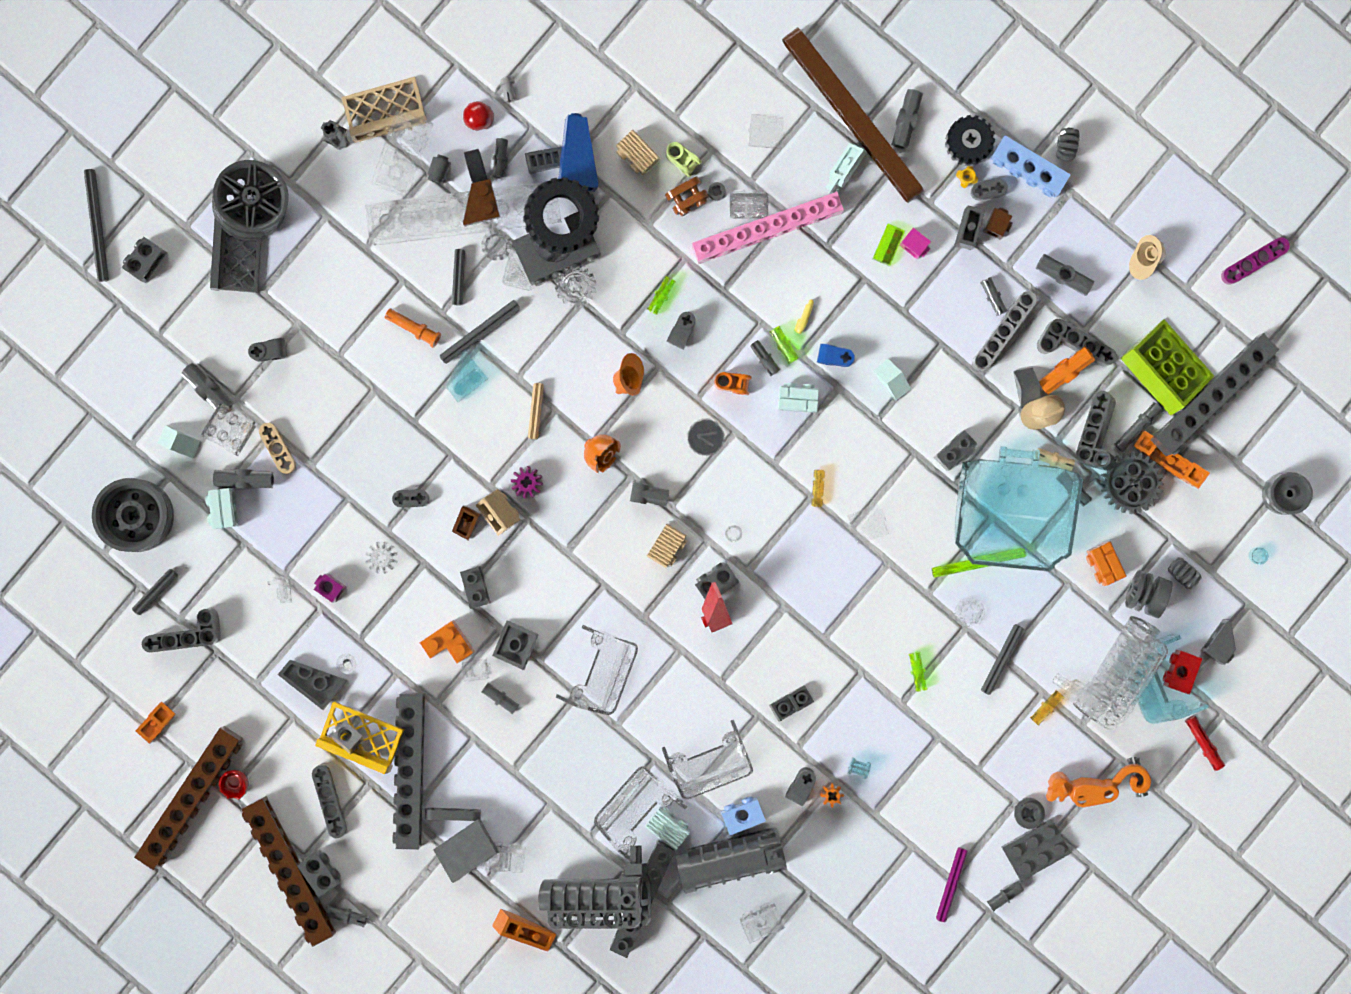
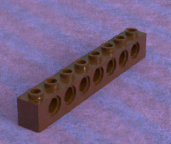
M225 726L218 729L134 856L135 859L152 870L165 864L168 859L166 857L169 850H174L178 844L177 838L180 834L183 835L189 827L187 823L191 818L194 819L200 811L198 806L201 802L204 803L211 794L208 791L212 786L215 787L218 784L220 773L230 766L232 762L230 758L241 749V741L243 740L241 736ZM220 745L226 748L227 752L225 755L220 754ZM209 762H213L216 765L215 771H211L208 768ZM198 778L204 779V787L198 785ZM188 794L193 795L194 803L188 802ZM177 810L183 812V819H179L176 816ZM167 826L172 828V836L166 833ZM155 843L161 844V852L155 849Z
M267 796L242 808V817L246 823H249L254 840H258L261 846L259 847L260 852L269 862L270 872L276 875L278 879L277 885L281 892L284 891L288 907L294 910L296 923L298 926H302L306 942L314 947L336 934V930L327 917L319 897L297 865L301 862ZM258 816L264 817V825H260L257 822ZM267 833H271L274 836L273 842H269L266 839ZM275 850L282 852V859L275 857ZM285 867L291 870V876L284 874L283 869ZM298 885L301 890L300 893H295L292 890V886ZM301 902L308 903L309 910H303ZM310 919L318 922L317 928L310 925Z

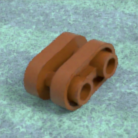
M698 176L665 194L668 202L674 200L677 204L672 208L676 215L685 216L691 212L690 208L696 205L701 207L708 202L707 198L709 195L707 191H699L698 186L702 184ZM691 191L693 195L683 201L681 196Z

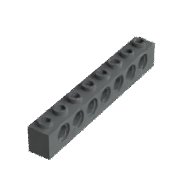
M1264 333L1256 336L1150 440L1165 456L1176 455L1182 450L1183 447L1181 445L1185 441L1189 442L1196 436L1194 432L1198 428L1203 429L1210 422L1208 419L1212 415L1216 416L1223 410L1221 406L1225 402H1231L1237 396L1235 393L1239 389L1243 390L1250 383L1248 380L1252 376L1256 377L1263 371L1261 367L1265 363L1269 364L1277 357L1275 354L1280 349ZM1254 353H1256L1259 356V361H1256L1254 359ZM1240 366L1245 368V375L1241 373ZM1227 379L1232 381V387L1227 385ZM1214 392H1217L1219 395L1218 401L1213 397ZM1200 405L1205 407V414L1200 411ZM1187 417L1192 420L1191 427L1186 423ZM1174 430L1179 434L1178 440L1173 437Z
M402 692L396 698V708H399V716H396L395 726L404 729L398 745V755H395L394 765L398 766L397 774L394 775V786H397V793H394L393 803L397 805L396 813L393 814V824H396V832H393L392 842L396 844L395 849L419 850L422 839L425 693ZM408 707L412 708L415 712L412 718L408 717L405 713ZM406 727H411L414 730L413 737L405 734ZM406 746L413 748L414 753L412 756L405 754L404 749ZM405 766L412 767V775L405 774ZM405 785L412 787V794L408 795L404 792L403 788ZM403 805H410L412 807V813H405L403 811ZM403 824L411 826V833L403 831Z

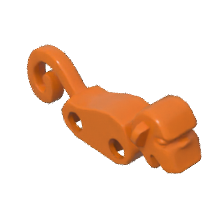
M1130 764L1121 768L1112 780L1110 778L1100 780L1081 777L1071 781L1063 772H1055L1048 780L1049 787H1047L1046 798L1051 802L1059 798V801L1063 802L1067 796H1070L1078 807H1090L1116 800L1119 796L1117 786L1131 773H1139L1143 776V783L1141 785L1137 784L1138 778L1135 775L1131 776L1129 781L1131 789L1139 794L1149 790L1151 777L1148 771L1138 764ZM1112 793H1114L1111 798H1106V796H1109Z

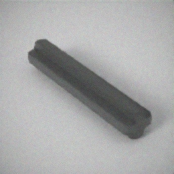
M455 249L452 304L456 306L463 304L464 249Z
M168 569L132 608L133 612L141 615L173 582L178 574L173 569Z

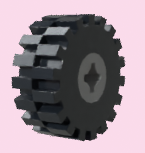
M967 115L965 118L960 117L948 130L945 137V147L948 148V155H952L951 159L958 161L957 164L961 165L964 163L965 166H970V164L975 166L979 162H983L990 155L994 148L995 138L993 136L995 132L994 130L991 131L990 128L992 126L990 123L988 125L985 123L986 119H978L979 116L977 115L971 117V115Z

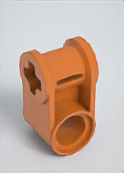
M721 372L715 377L714 385L718 390L749 395L748 386L752 376ZM721 376L726 377L728 385H719L718 378Z

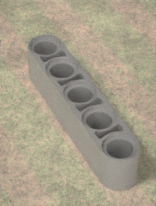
M1025 291L1016 298L972 360L974 370L982 372L992 365L1036 304L1037 297L1033 292ZM1023 296L1030 298V305H1025L1022 302ZM1013 311L1019 314L1018 321L1011 318ZM1001 327H1006L1008 329L1007 336H1002L1000 334ZM990 342H994L997 345L996 352L990 351L988 347ZM979 357L985 359V367L978 365L977 360Z

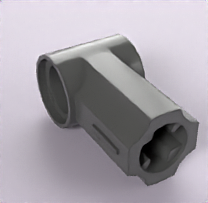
M633 482L630 501L667 506L669 490Z

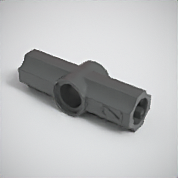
M907 89L903 106L900 108L896 120L897 126L891 144L896 148L907 149L909 146L912 131L915 129L918 120V110L923 93L918 90Z
M332 120L323 122L321 126L325 136L323 141L339 150L347 147L349 143L345 134L347 129Z
M1046 254L1042 255L1035 268L1055 279L1059 284L1066 285L1084 296L1088 295L1095 282L1074 270L1072 266L1065 265ZM1062 270H1065V271L1068 272V274H1069V278H1068V279H1063V278H1062V276H1061V271H1062Z
M191 363L183 369L181 375L195 388V392L203 400L208 401L218 413L223 415L232 408L234 403L220 390V386L212 378L206 376L197 365Z
M235 469V471L214 470L213 485L217 487H234L237 489L273 488L274 475L270 471H253L249 469Z

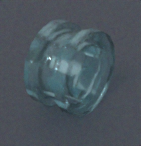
M1260 547L1252 548L1248 555L1252 563L1259 565L1266 563L1269 556L1268 552ZM1256 552H1262V555H1260L1263 556L1261 560L1255 559L1257 557L1255 556Z

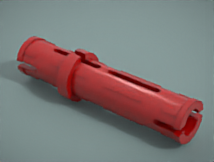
M1196 715L1185 720L1186 724L1203 751L1202 754L1204 757H1207L1214 771L1225 767V763L1217 752V747L1211 743Z

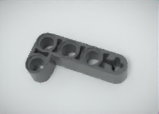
M1055 319L1049 322L1037 342V349L1042 354L1054 351L1059 343L1076 352L1085 347L1087 343H1091L1094 347L1093 352H1091L1095 357L1094 363L1102 367L1113 364L1117 359L1115 350L1062 319ZM1054 323L1060 326L1061 330L1059 333L1053 331L1052 326ZM1070 333H1074L1077 336L1076 343L1070 341ZM1044 340H1048L1051 343L1050 349L1043 347ZM1106 353L1108 354L1107 358L1109 359L1107 361L1104 360L1105 356H1103Z
M1099 391L1094 396L1078 444L1076 458L1086 466L1109 471L1115 467L1116 459L1112 454L1101 448L1116 401L1106 391ZM1102 415L1101 422L1095 423L1096 418ZM1096 434V439L1090 442V436ZM1090 452V457L1084 460V454ZM1107 456L1109 458L1108 462L1102 465V459Z
M212 608L202 609L197 614L198 629L146 636L142 640V648L144 651L152 653L216 644L221 638L218 613ZM206 612L211 614L210 622L204 620ZM208 631H211L214 635L212 641L206 638ZM190 633L195 638L192 644L187 640V636ZM170 636L175 638L174 646L168 643ZM152 641H161L159 645L150 646Z

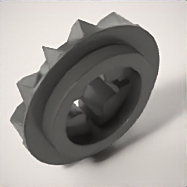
M1026 798L1020 800L1015 806L1014 817L1021 827L1034 829L1043 822L1045 810L1038 800ZM1024 807L1029 810L1034 809L1032 812L1034 820L1029 816L1024 817L1026 814Z

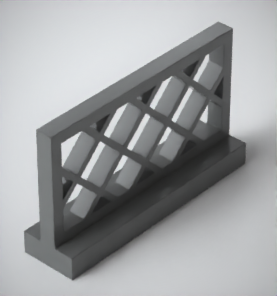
M236 214V217L243 218V215ZM256 216V219L262 220V216ZM214 217L210 289L258 293L261 239L255 240L257 243L256 248L250 252L243 245L247 240L240 241L238 238H235L239 244L230 250L225 244L231 235L228 234L226 236V232L219 226ZM242 246L248 254L239 261L233 252ZM231 254L238 263L231 269H228L224 264V259ZM249 256L255 261V266L250 271L242 264ZM241 265L247 273L238 280L231 271ZM229 273L237 281L232 286H223V278ZM250 275L254 280V288H245L241 281Z

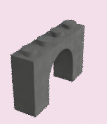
M579 212L564 217L570 232L578 224ZM529 234L511 241L531 286L534 284L535 286H540L546 283V279L553 277V279L558 278L564 274L563 271L568 269L571 271L581 267V263L586 261L588 263L594 262L601 255L593 236L583 247L571 252L567 258L559 262L544 260L538 254Z

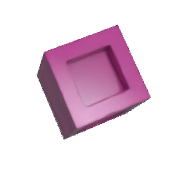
M913 227L899 246L918 259L920 255L924 257L931 249L928 247L931 241Z

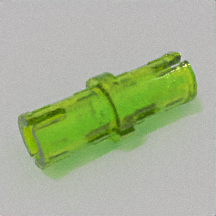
M668 276L664 277L658 291L655 290V296L647 307V310L651 312L653 307L656 306L653 311L655 315H658L664 301L668 300V294L676 281L671 279L667 286L670 279Z
M780 325L769 331L778 345L777 349L781 350L788 364L799 358L790 344L792 342L790 339H787Z
M915 652L916 660L914 653H909L908 656L912 668L910 673L914 678L915 691H921L920 683L923 691L928 690L921 652Z

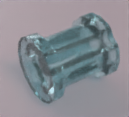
M852 757L847 773H854L862 776L863 779H867L871 763H863Z

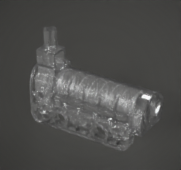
M1131 616L1089 683L1085 685L1077 679L1071 682L1059 673L1053 678L1052 683L1065 691L1063 696L1073 702V705L1080 712L1102 727L1112 730L1129 717L1166 658L1168 648L1164 643L1156 639L1160 632L1158 628L1141 618ZM1161 647L1163 655L1156 648ZM1108 719L1111 720V721L1114 722V723H1112V724L1109 725V724L1107 723V722H1108Z

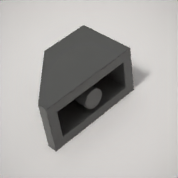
M1222 619L1200 650L1222 665L1228 664L1233 659V653L1236 650L1231 622Z

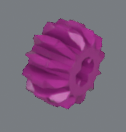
M527 466L526 473L520 467V475L517 472L513 473L514 476L518 477L517 480L511 479V482L517 483V485L511 488L512 490L519 488L516 493L517 496H520L524 491V499H527L528 492L533 498L535 497L533 490L538 493L541 492L536 486H543L542 482H537V480L542 478V475L535 477L538 470L534 469L530 473V466ZM526 477H530L529 480L532 481L528 488H525V485L522 484Z

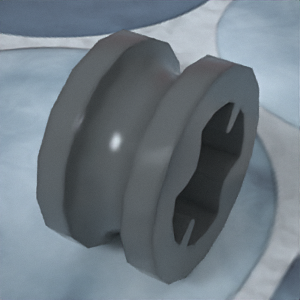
M719 182L712 183L708 189L709 197L715 201L721 200L725 196L724 185ZM714 187L715 189L720 187V192L722 193L720 196L719 194L717 196L713 195L714 191L712 189Z

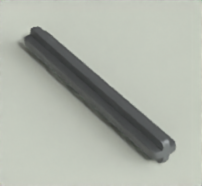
M515 300L509 302L440 354L441 360L445 364L449 363L520 309L518 303Z

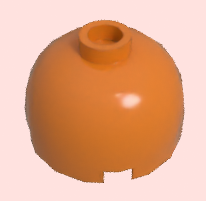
M604 434L588 439L584 445V459L587 465L596 473H599V471L605 472L615 462L616 458L613 456L616 451L620 452V442Z

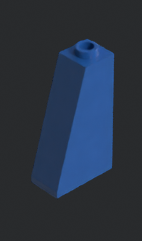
M571 113V115H567L564 123L558 179L565 177L568 180H577L580 185H585L588 191L595 192L599 184L587 117H582L579 113Z

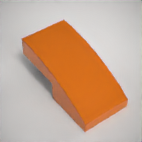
M161 701L135 732L151 744L176 714Z

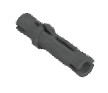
M1153 402L1143 414L1138 416L1136 422L1123 436L1114 443L1116 448L1124 452L1147 426L1150 427L1154 418L1163 409Z

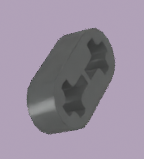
M1002 179L982 181L973 185L970 194L977 201L1000 198L1007 192L1008 185ZM997 184L1003 187L1000 193L997 190L991 191V188H995ZM978 187L981 190L987 189L981 196H979V193H975Z
M398 490L392 496V501L397 507H424L430 499L429 494L424 490ZM400 493H402L404 497H409V500H405L403 504H400V501H397L396 498L400 497ZM419 493H422V496H425V500H422V504H419V501L412 500V497H418Z

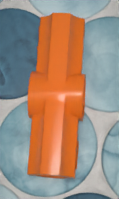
M1086 346L1070 358L1060 361L1054 367V370L1039 380L1041 388L1049 395L1062 384L1069 383L1075 379L1081 370L1095 361V357Z

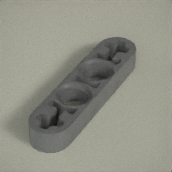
M318 765L312 770V779L327 830L331 837L340 838L346 833L347 825L331 771L326 765ZM319 769H321V771L326 772V774L323 776L324 782L328 780L329 783H324L323 785L319 786V783L323 782L321 776L316 775V773L319 772ZM323 787L331 789L332 794L330 797L322 795ZM333 805L337 808L335 816L327 813L328 806ZM337 817L340 818V820L336 821L337 826L342 827L340 834L337 831H333L335 822L330 823V820H334Z

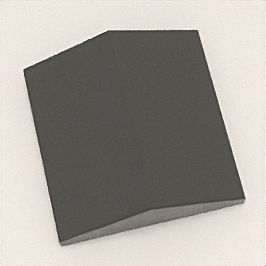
M507 620L492 656L525 670L539 634Z

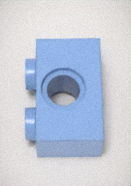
M750 796L742 799V803L738 805L732 803L723 807L724 810L721 811L730 835L766 822L757 797L753 798ZM740 810L748 812V816L745 819L738 818L737 814Z

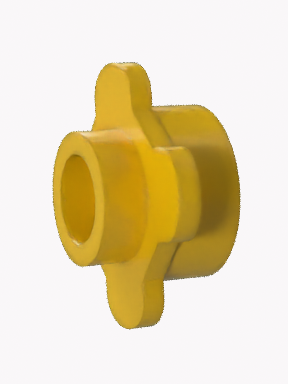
M968 166L962 171L958 170L956 173L962 188H967L968 185L978 182V177L972 166Z

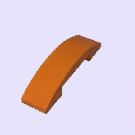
M1144 430L1133 447L1145 456H1149L1150 460L1155 461L1157 465L1199 489L1210 472L1196 463L1190 462L1178 453L1165 456L1150 440L1153 435Z

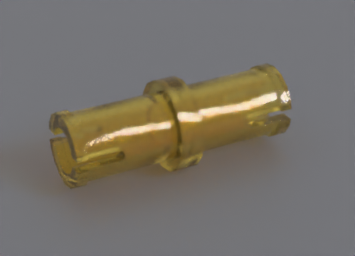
M1055 690L1045 702L1042 701L1040 703L1041 706L1030 718L1039 726L1050 713H1054L1053 710L1065 697Z

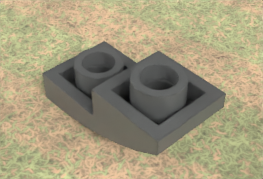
M803 685L771 703L769 706L778 722L793 713L807 707L814 700L806 686Z

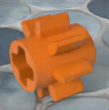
M833 783L828 788L823 786L825 791L820 793L821 797L826 798L823 804L825 805L829 802L832 808L834 803L841 805L839 799L844 797L843 793L838 792L841 787L835 788ZM828 792H835L836 797L834 799L832 797L829 798Z

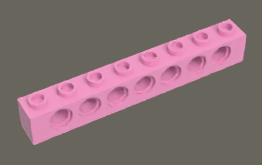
M838 192L693 242L692 248L698 264L840 215L844 209Z

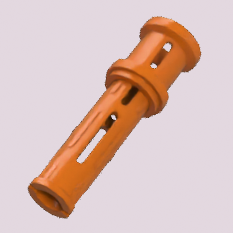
M389 308L384 318L411 332L417 340L427 342L432 348L438 344L441 338L440 332L436 333L427 328V325H420L392 308Z

